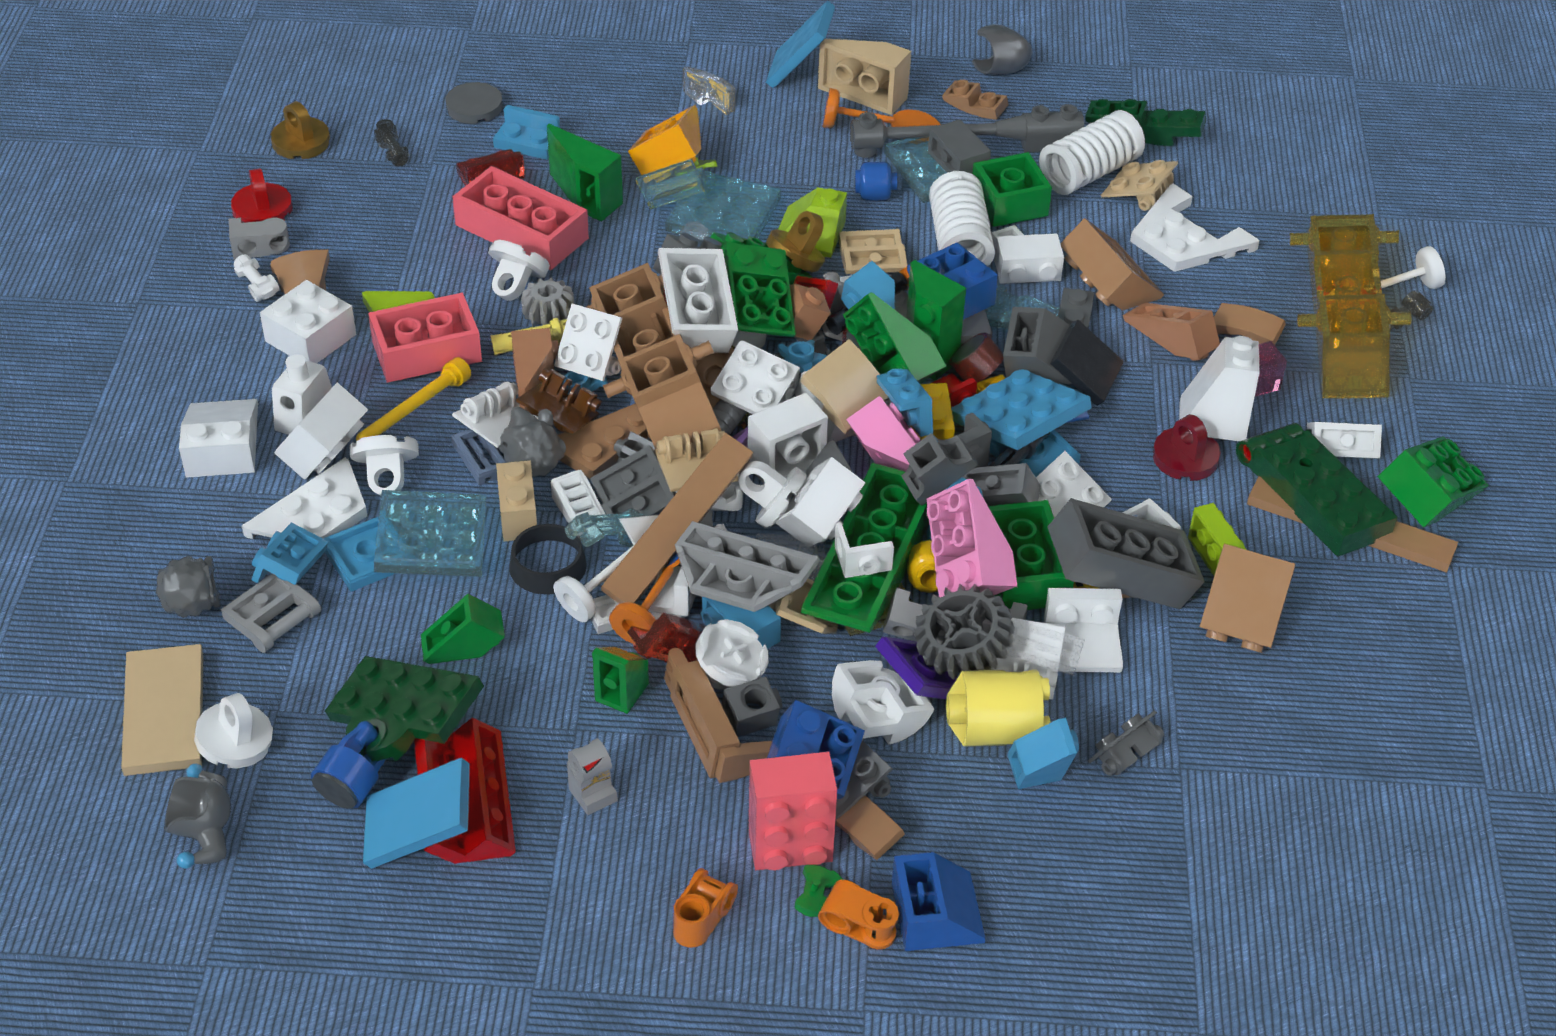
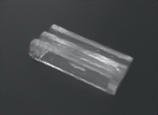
M1015 618L1013 619L1015 631L1012 635V646L1014 643H1018L1070 659L1071 662L1068 666L1013 649V647L1006 648L1007 656L1042 667H1048L1068 675H1075L1085 642L1084 639ZM1018 628L1074 645V652L1017 635Z

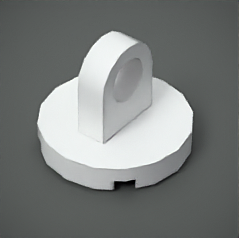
M496 240L494 243L492 242L488 252L492 258L500 262L492 281V288L502 299L512 301L522 294L530 276L546 277L550 264L545 258L535 252L528 256L523 251L524 248L518 244ZM510 278H514L513 285L509 289L504 290L505 282Z
M392 435L364 437L356 441V443L352 442L350 444L351 460L367 464V481L373 492L382 497L395 496L404 485V461L419 456L418 441L416 439L406 436L404 437L405 442H398L396 436ZM385 471H392L394 475L392 484L389 487L380 488L378 484L380 474Z
M749 462L739 476V486L746 495L762 506L755 521L764 528L771 527L788 508L792 495L799 493L807 479V474L798 467H795L786 477H783L763 462ZM757 474L761 476L765 484L757 485L753 483L749 475Z
M725 619L719 620L716 624L711 625L710 623L704 628L696 642V657L713 688L727 689L759 679L769 664L768 650L765 644L762 647L761 643L757 640L759 635L741 622Z
M235 693L222 698L219 704H215L202 713L196 723L194 741L198 752L209 762L216 765L220 762L228 764L227 768L238 769L252 766L265 757L271 745L273 728L269 718L260 709L249 705L242 694Z

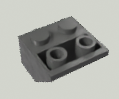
M1013 307L1003 353L1006 378L1011 376L1014 371L1024 369L1058 384H1071L1069 380L1050 364L1070 325L1045 308Z

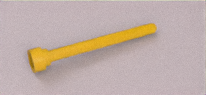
M458 357L450 360L443 366L441 375L359 432L356 435V441L364 437L382 434L446 387L461 386L471 378V369L467 362Z

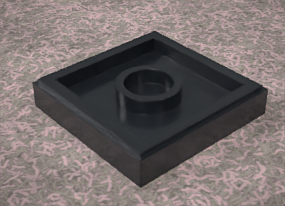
M1077 319L1070 325L1050 364L1079 391L1090 396L1091 401L1098 406L1105 401L1124 361Z

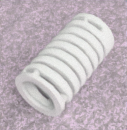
M1122 110L1114 111L1110 115H1106L1094 123H1090L1086 127H1082L1078 131L1045 146L1039 157L1040 170L1055 192L1069 195L1080 187H1084L1088 183L1139 158L1145 148L1144 134L1138 121L1131 114Z
M965 171L948 172L933 182L929 192L938 250L958 242L986 266H989L994 259L995 250L982 184L971 173Z

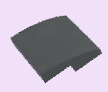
M650 445L590 478L616 535L626 532L619 518L656 515L663 511L675 496V493L671 492L654 449Z

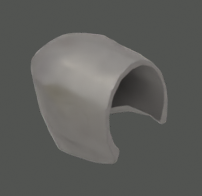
M998 24L984 26L977 30L978 36L985 37L990 42L993 50V55L988 59L972 60V64L979 72L988 75L1010 74L1023 69L1029 63L1032 55V46L1016 31Z

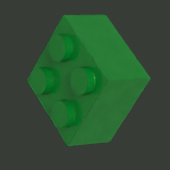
M1029 152L973 163L972 174L982 184L988 219L993 227L1049 216L1052 186Z

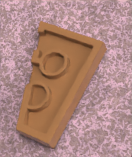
M630 405L591 421L574 434L564 432L558 435L566 444L565 456L560 461L574 470H582L589 479L616 464L619 457L617 452L614 451V445L618 439L624 440L628 438L631 431L646 439L648 438V431L637 405Z

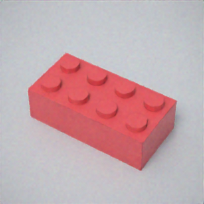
M490 166L452 196L456 226L493 243L496 240H504L518 244L524 248L523 251L528 256L535 252L549 262V270L555 268L589 239L587 209L493 166Z

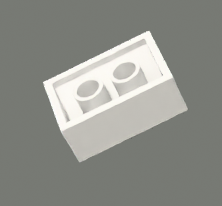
M659 248L658 255L672 333L674 335L680 334L683 342L691 348L709 340L714 353H729L738 332V326L723 249Z

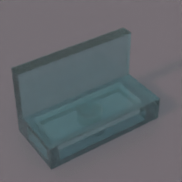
M692 159L636 177V182L650 210L705 192L707 175L703 167L696 169Z

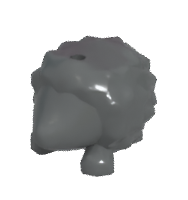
M521 407L512 408L509 425L500 436L499 450L504 453L505 461L519 462L531 460L532 477L546 476L556 468L558 461L565 456L566 444L559 438L552 427L553 414L550 410H540L537 419Z
M186 556L179 560H171L165 568L158 571L156 595L161 602L162 608L167 613H175L182 618L187 616L196 617L203 611L210 610L212 606L216 608L221 607L220 595L218 590H216L213 575L215 568L212 556H207L204 560L202 558L194 559L191 556Z

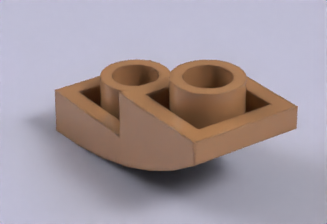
M967 80L954 81L942 95L945 102L957 109L987 119L997 120L1008 106L1007 95H997L993 92L981 93L980 83L968 82Z
M1221 303L1214 316L1218 334L1242 335L1253 341H1259V345L1275 346L1286 325L1284 319L1273 314L1237 304Z
M866 796L861 798L835 822L836 826L850 836L856 846L876 860L905 835L902 828Z

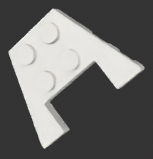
M1171 184L1132 231L1130 242L1174 272L1207 264L1210 258L1222 256L1225 259L1235 257L1237 251L1247 249L1248 253L1258 250L1260 241L1240 227L1219 239L1213 237L1204 228L1197 226L1179 213L1191 206L1193 196L1175 184Z

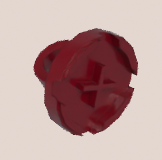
M1189 414L1176 421L1173 428L1164 430L1156 437L1153 447V460L1163 473L1172 478L1181 480V476L1190 477V481H1198L1209 477L1216 471L1221 452L1214 438L1207 437V430L1203 422L1197 416Z

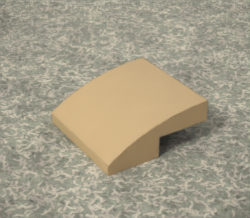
M900 229L839 232V246L846 274H855L870 261H873L886 273L899 272L907 267L905 246L901 242Z
M850 339L804 373L800 381L824 404L822 411L844 434L852 429L846 420L879 396H881L884 402L889 399L877 384L876 376L880 375L879 372Z

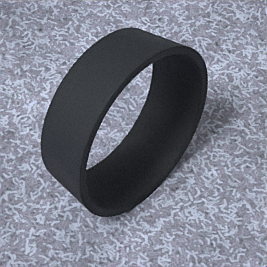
M557 524L535 525L521 532L513 541L509 564L510 575L514 582L526 591L543 595L555 594L553 586L557 580L569 576L580 581L586 572L587 563L581 540L575 532L567 527ZM541 541L563 542L578 551L575 560L570 565L554 572L532 571L521 565L516 558L522 549Z

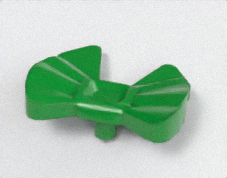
M806 865L803 869V875L806 879L804 892L796 899L794 908L805 916L818 917L827 899L823 895L824 889L834 887L836 881L843 880V878L834 870L830 871L818 865Z

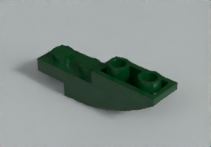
M1127 99L1125 101L1091 100L1085 115V121L1090 124L1106 115H1110L1114 111H1126L1141 126L1145 143L1159 146H1174L1176 137H1201L1206 123V111H1195L1193 109L1183 111L1148 110L1147 101H1137L1135 99Z

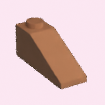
M1143 303L1123 315L1125 322L1175 356L1188 357L1193 361L1202 360L1209 356V352L1220 345L1211 310Z
M550 328L511 331L518 398L542 383L538 378L543 369L554 370V360H556L559 346L558 340H551Z

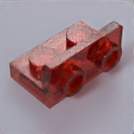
M512 149L456 163L457 174L465 186L490 166L519 179L525 178L523 155L519 151L514 153Z
M663 612L654 621L649 630L631 626L627 633L635 642L633 645L634 649L646 659L656 658L667 663L670 649L679 648L683 651L687 661L693 662L698 660L696 657V642L706 625Z

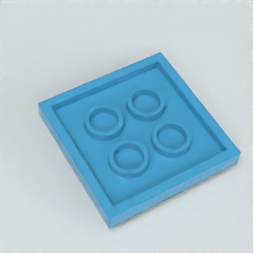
M1022 369L1014 371L1011 376L998 383L987 386L980 393L963 399L961 403L952 407L951 410L955 423L965 426V416L974 413L989 426L992 431L991 439L1019 450L1092 407L1090 396Z

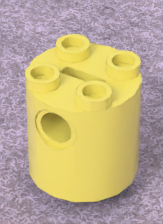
M1037 669L1022 672H1006L1004 670L961 671L946 696L947 723L964 747L1005 746L1013 744L1015 740L1050 723V717L1044 716V701L1050 698L1049 679L1040 676Z

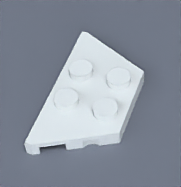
M346 457L243 524L244 536L254 539L255 535L258 534L272 538L276 531L282 532L292 522L323 539L351 528L366 518V505L349 460Z

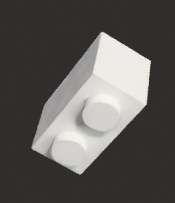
M1058 234L997 236L994 262L1000 284L1061 281L1064 255Z

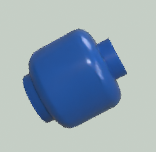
M864 162L860 169H856L855 193H860L863 200L886 201L891 196V190H897V172H891V166L888 162Z

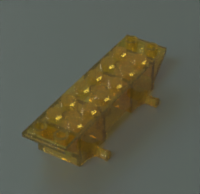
M1374 214L1310 216V226L1306 233H1290L1289 242L1290 246L1307 245L1314 314L1298 313L1297 327H1315L1322 398L1389 397L1391 325H1411V311L1391 312L1386 305L1385 294H1382L1378 248L1380 243L1399 244V230L1380 231L1375 224Z

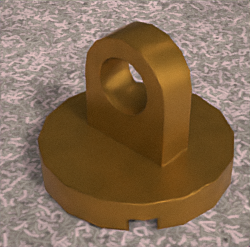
M294 101L284 107V121L276 125L271 132L274 151L287 159H294V156L310 159L325 151L329 146L330 139L328 126L323 121L310 117L306 108L298 101Z
M810 211L802 212L796 218L789 233L774 229L771 230L766 240L769 248L785 250L789 259H793L791 262L794 264L793 266L802 270L817 272L825 262L824 256L815 248L823 232V219L816 213Z

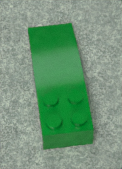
M872 463L863 480L865 484L859 491L863 497L851 512L848 511L842 525L850 548L892 541L894 546L892 570L845 578L835 550L834 540L801 607V613L868 633L872 631L907 571L908 557L912 547L921 541L929 524L927 502L921 506L915 500L901 476L905 471Z

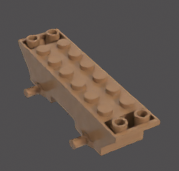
M646 263L589 287L592 294V304L586 306V308L622 318L614 346L622 369L621 378L603 385V388L608 398L626 390L633 396L655 449H657V441L662 440L664 436L681 435L682 437L683 433H688L691 444L693 443V432L697 431L701 440V431L713 430L715 428L718 431H722L696 371V361L714 354L709 340L690 348L683 342L680 334L674 335L672 333L669 311L663 297L664 283L662 275L658 276L651 270L649 263Z

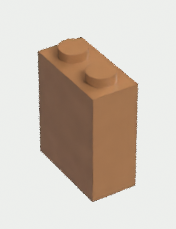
M1224 544L1200 623V628L1207 630L1205 637L1227 643L1228 636L1243 640L1242 648L1262 653L1264 647L1272 648L1296 564Z

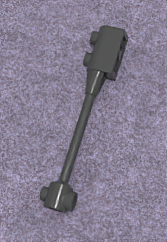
M1072 104L1062 105L1058 112H1049L1046 106L1036 105L1032 108L1031 113H1023L1019 116L995 121V123L966 125L975 135H995L1020 140L1024 153L1041 152L1045 146L1084 127V118L1082 111H1078L1077 107ZM864 112L860 114L859 120H851L850 122L851 148L854 149V153L859 157H873L877 153V148H882L887 139L929 137L930 128L939 125L886 127L883 121L877 119L874 113Z

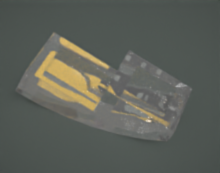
M688 66L683 68V92L699 105L711 102L726 115L735 111V87L714 74Z

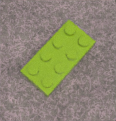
M1214 503L1194 508L1188 539L1213 576H1215L1224 544L1247 549L1243 541L1235 534L1233 527L1225 520L1222 511L1218 510Z

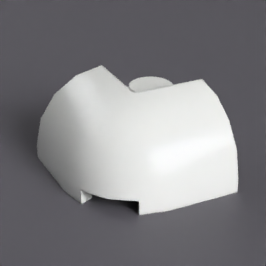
M868 660L837 664L832 680V699L835 712L840 720L845 722L851 721L854 726L865 730L863 738L883 736L888 745L900 742L915 734L926 724L932 715L934 708L927 697L916 696L898 673L883 668L882 661Z

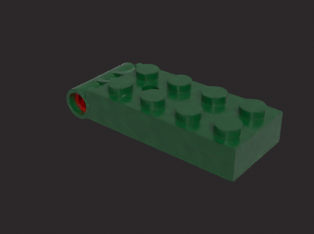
M1292 423L1237 443L1236 454L1241 464L1249 467L1257 477L1260 476L1295 511L1294 514L1337 557L1374 544L1376 539L1393 532L1398 517L1310 431H1304L1299 424Z

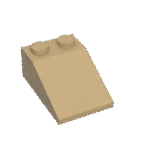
M824 39L820 43L818 89L829 92V88L837 89L840 92V97L893 115L908 99L911 51L887 42Z

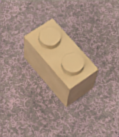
M531 460L496 463L503 542L514 541L521 532L537 525Z

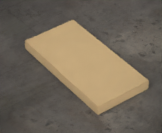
M201 644L126 652L121 763L124 776L187 769L191 764L195 763L202 766V755L198 752L194 741L196 723L203 713V649Z

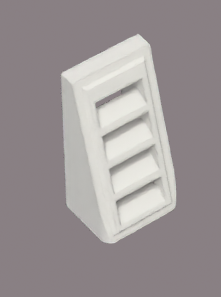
M576 470L551 480L552 499L581 541L612 531L611 524L582 470ZM593 518L596 519V521L581 525L582 522Z

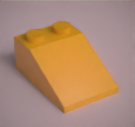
M696 105L646 130L628 150L645 182L653 178L658 182L671 174L670 169L678 165L682 169L697 160L695 156L702 148Z

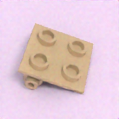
M1157 160L1152 163H1127L1110 182L1109 186L1101 194V197L1136 196L1139 208L1144 211L1150 210L1166 189L1173 184L1174 174L1172 171L1178 162Z
M717 428L701 431V442L698 432H693V443L691 444L688 433H683L682 437L681 435L664 436L662 440L657 441V449H654V452L671 492L679 491L725 434V431H718ZM738 476L734 479L733 482L738 481Z

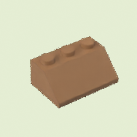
M1086 218L1060 243L1061 248L1067 253L1064 259L1074 269L1078 270L1080 268L1082 271L1080 278L1091 288L1096 287L1098 289L1095 295L1106 306L1109 307L1113 304L1123 311L1143 303L1159 300L1164 296V293L1114 238Z

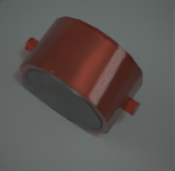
M983 332L962 344L950 358L949 364L963 381L974 378L978 383L989 376L1001 364L1003 352L986 332Z

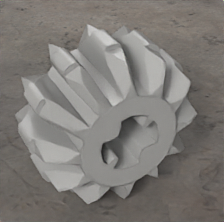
M552 277L548 281H543L539 278L537 284L528 283L527 289L522 291V312L525 319L531 321L532 326L550 324L553 318H558L559 320L567 319L571 304H575L572 288L566 286L564 280L555 282Z

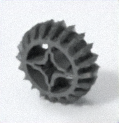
M960 584L958 591L951 592L945 587L943 597L940 598L934 594L932 595L933 605L922 604L923 615L916 616L917 628L914 629V637L917 642L916 647L919 654L923 656L925 663L929 667L934 666L935 671L939 675L948 671L949 676L954 680L961 671H982L986 666L996 669L998 665L996 658L1006 659L1008 654L1006 648L1013 647L1012 635L1014 634L1015 627L1013 621H1011L1010 609L1004 605V601L1000 596L994 597L993 592L989 588L980 592V589L974 584L967 591ZM985 619L992 623L989 633L983 631L982 623ZM940 630L946 633V641L943 645L936 641Z

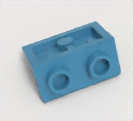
M506 105L504 108L505 122L493 137L494 148L548 160L547 125L552 124L560 128V118L556 115Z
M892 369L885 374L877 375V384L903 414L908 426H912L920 437L933 434L932 398L909 370Z
M291 522L282 532L276 531L267 548L261 547L252 561L255 571L251 580L259 583L268 572H271L279 579L296 585L325 553L328 541Z

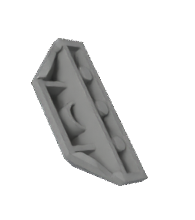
M694 521L691 522L675 543V549L692 594L753 612L765 608L801 588L819 563L818 556Z

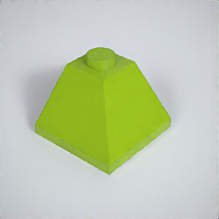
M818 187L787 207L778 230L789 233L796 218L804 211L820 215L823 219V232L815 248L824 257L831 258L839 240V232H842L846 222L847 192L836 191L830 188Z

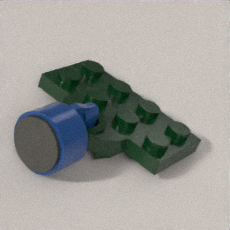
M365 656L325 709V713L331 721L348 725L346 727V736L342 738L338 745L330 746L311 772V780L315 789L325 799L337 806L347 809L359 807L378 781L377 772L387 758L393 757L397 761L408 751L415 738L445 744L483 689L484 685L479 676Z

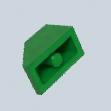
M470 594L465 595L421 633L423 661L428 664L481 658L505 638L501 610Z
M596 647L592 652L595 701L628 714L649 684L648 659L641 657L637 653L627 652L617 647Z

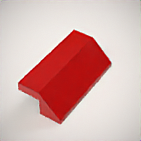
M472 717L452 733L445 744L415 738L417 775L461 757L470 764L468 831L424 848V851L454 864L509 857L516 853L501 730Z

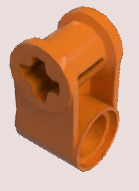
M703 868L698 869L691 878L687 888L674 904L673 935L676 942L688 948L703 945L722 917L726 916L730 911L737 896L738 885L733 882L725 884L709 876L707 870Z
M836 881L818 914V919L823 926L832 932L848 936L874 949H885L891 946L896 938V924L899 918V911L893 901L867 891L851 881ZM884 908L887 910L886 916L883 915ZM873 931H876L875 938L872 936Z

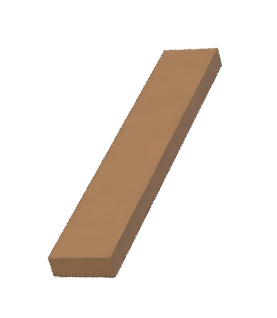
M725 433L604 582L601 591L619 604L624 602L636 603L675 555V543L691 522L700 523L750 461L754 452Z
M1258 476L1249 494L1247 505L1303 523L1294 514L1295 511ZM1396 521L1392 533L1376 539L1374 544L1368 546L1447 573L1458 542Z

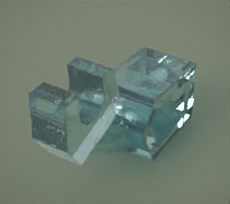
M633 508L621 514L590 515L586 512L575 516L564 529L567 537L572 540L579 533L584 532L580 539L583 546L587 548L603 539L604 535L616 534L619 544L631 548L633 543L619 518L640 517L644 515Z

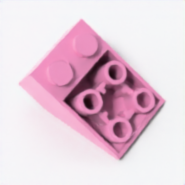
M879 396L846 420L876 464L906 472L909 463L903 453L921 440L914 430L907 426L902 414L893 402L886 405L881 396Z
M967 479L926 499L927 516L932 539L931 549L934 554L936 586L940 598L944 596L945 587L951 592L958 591L960 584L967 591L974 584L977 585L980 592L989 588L993 592V596L1017 587L1013 551L973 479Z

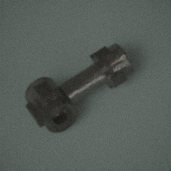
M388 119L378 121L374 130L375 140L381 148L388 149V151H385L387 160L397 167L405 165L409 159V150L406 146L401 147L396 141L398 138L396 126Z
M1414 290L1403 299L1402 307H1395L1393 309L1387 307L1383 309L1378 317V322L1385 331H1390L1394 328L1397 330L1403 326V320L1412 315L1420 321L1426 319L1432 313L1434 307L1426 297Z

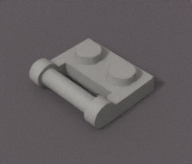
M271 573L222 608L221 611L225 621L249 638L259 651L265 653L274 646L275 640L307 617L313 618L320 613L321 607L318 601L300 586L281 580ZM293 603L298 605L266 630L261 628Z

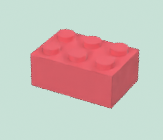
M463 292L368 313L372 343L387 383L442 371L443 366L455 357L463 359L468 365L482 362L479 331Z
M829 752L750 760L749 838L755 871L765 869L780 870L784 867L820 865L833 862L837 786Z

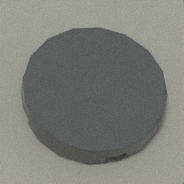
M464 83L451 89L445 97L446 110H448L449 116L461 123L475 124L481 119H485V122L490 121L498 116L503 109L502 93L496 87L487 83Z

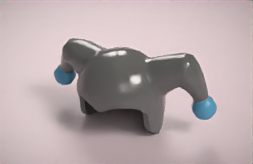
M197 763L191 764L187 768V777L175 779L164 823L165 832L196 839L202 847L201 850L194 854L182 852L178 855L177 864L180 868L184 869L190 868L194 864L219 862L225 859L227 854L226 841L222 830L231 813L227 781L222 775L203 770L202 766Z

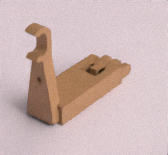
M670 649L664 680L671 692L670 697L709 778H717L719 783L748 776L750 760L767 758L772 741L740 743L699 661L688 662L681 649Z

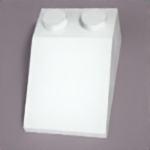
M257 399L190 403L181 423L179 451L186 478L255 473Z

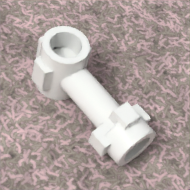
M246 254L236 258L234 261L235 273L239 278L246 276L252 283L248 285V289L256 302L266 300L280 291L275 278L271 274L262 276L257 271L260 266L255 258L251 259Z

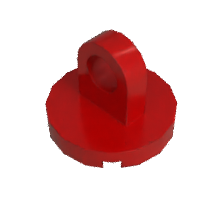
M261 168L248 170L251 185L236 192L231 199L233 217L241 218L244 223L260 222L268 218L285 220V215L288 213L290 215L293 211L292 197L289 191L278 184L265 183Z

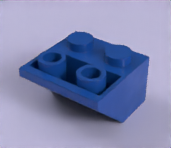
M958 242L918 260L923 265L966 287L963 320L995 305L998 274ZM910 264L907 265V271H908L909 276H910Z
M795 700L780 718L767 758L829 752L837 786V799H842L845 795L865 730Z
M934 852L894 856L892 889L895 904L899 911L898 919L905 951L985 943L986 938L970 871Z

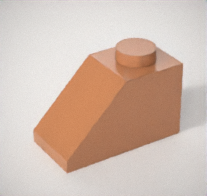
M798 284L790 285L795 336L812 340L831 312L823 292L814 287L807 288Z

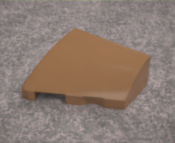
M328 250L300 251L271 261V271L275 273L278 285L285 294L305 280L326 291L325 276L330 260Z

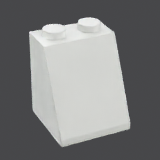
M1245 336L1225 337L1181 395L1179 420L1189 414L1195 415L1205 425L1207 437L1233 441L1246 439L1260 372L1259 341H1253Z

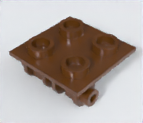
M543 369L538 378L542 383L517 398V403L524 406L528 412L535 416H538L539 411L542 409L550 410L553 414L554 427L562 432L574 434L599 416L597 410L602 401L598 399L597 394L584 387L581 388V385L577 383L569 395H567L573 381L571 379L565 381L566 377L553 369L550 371Z

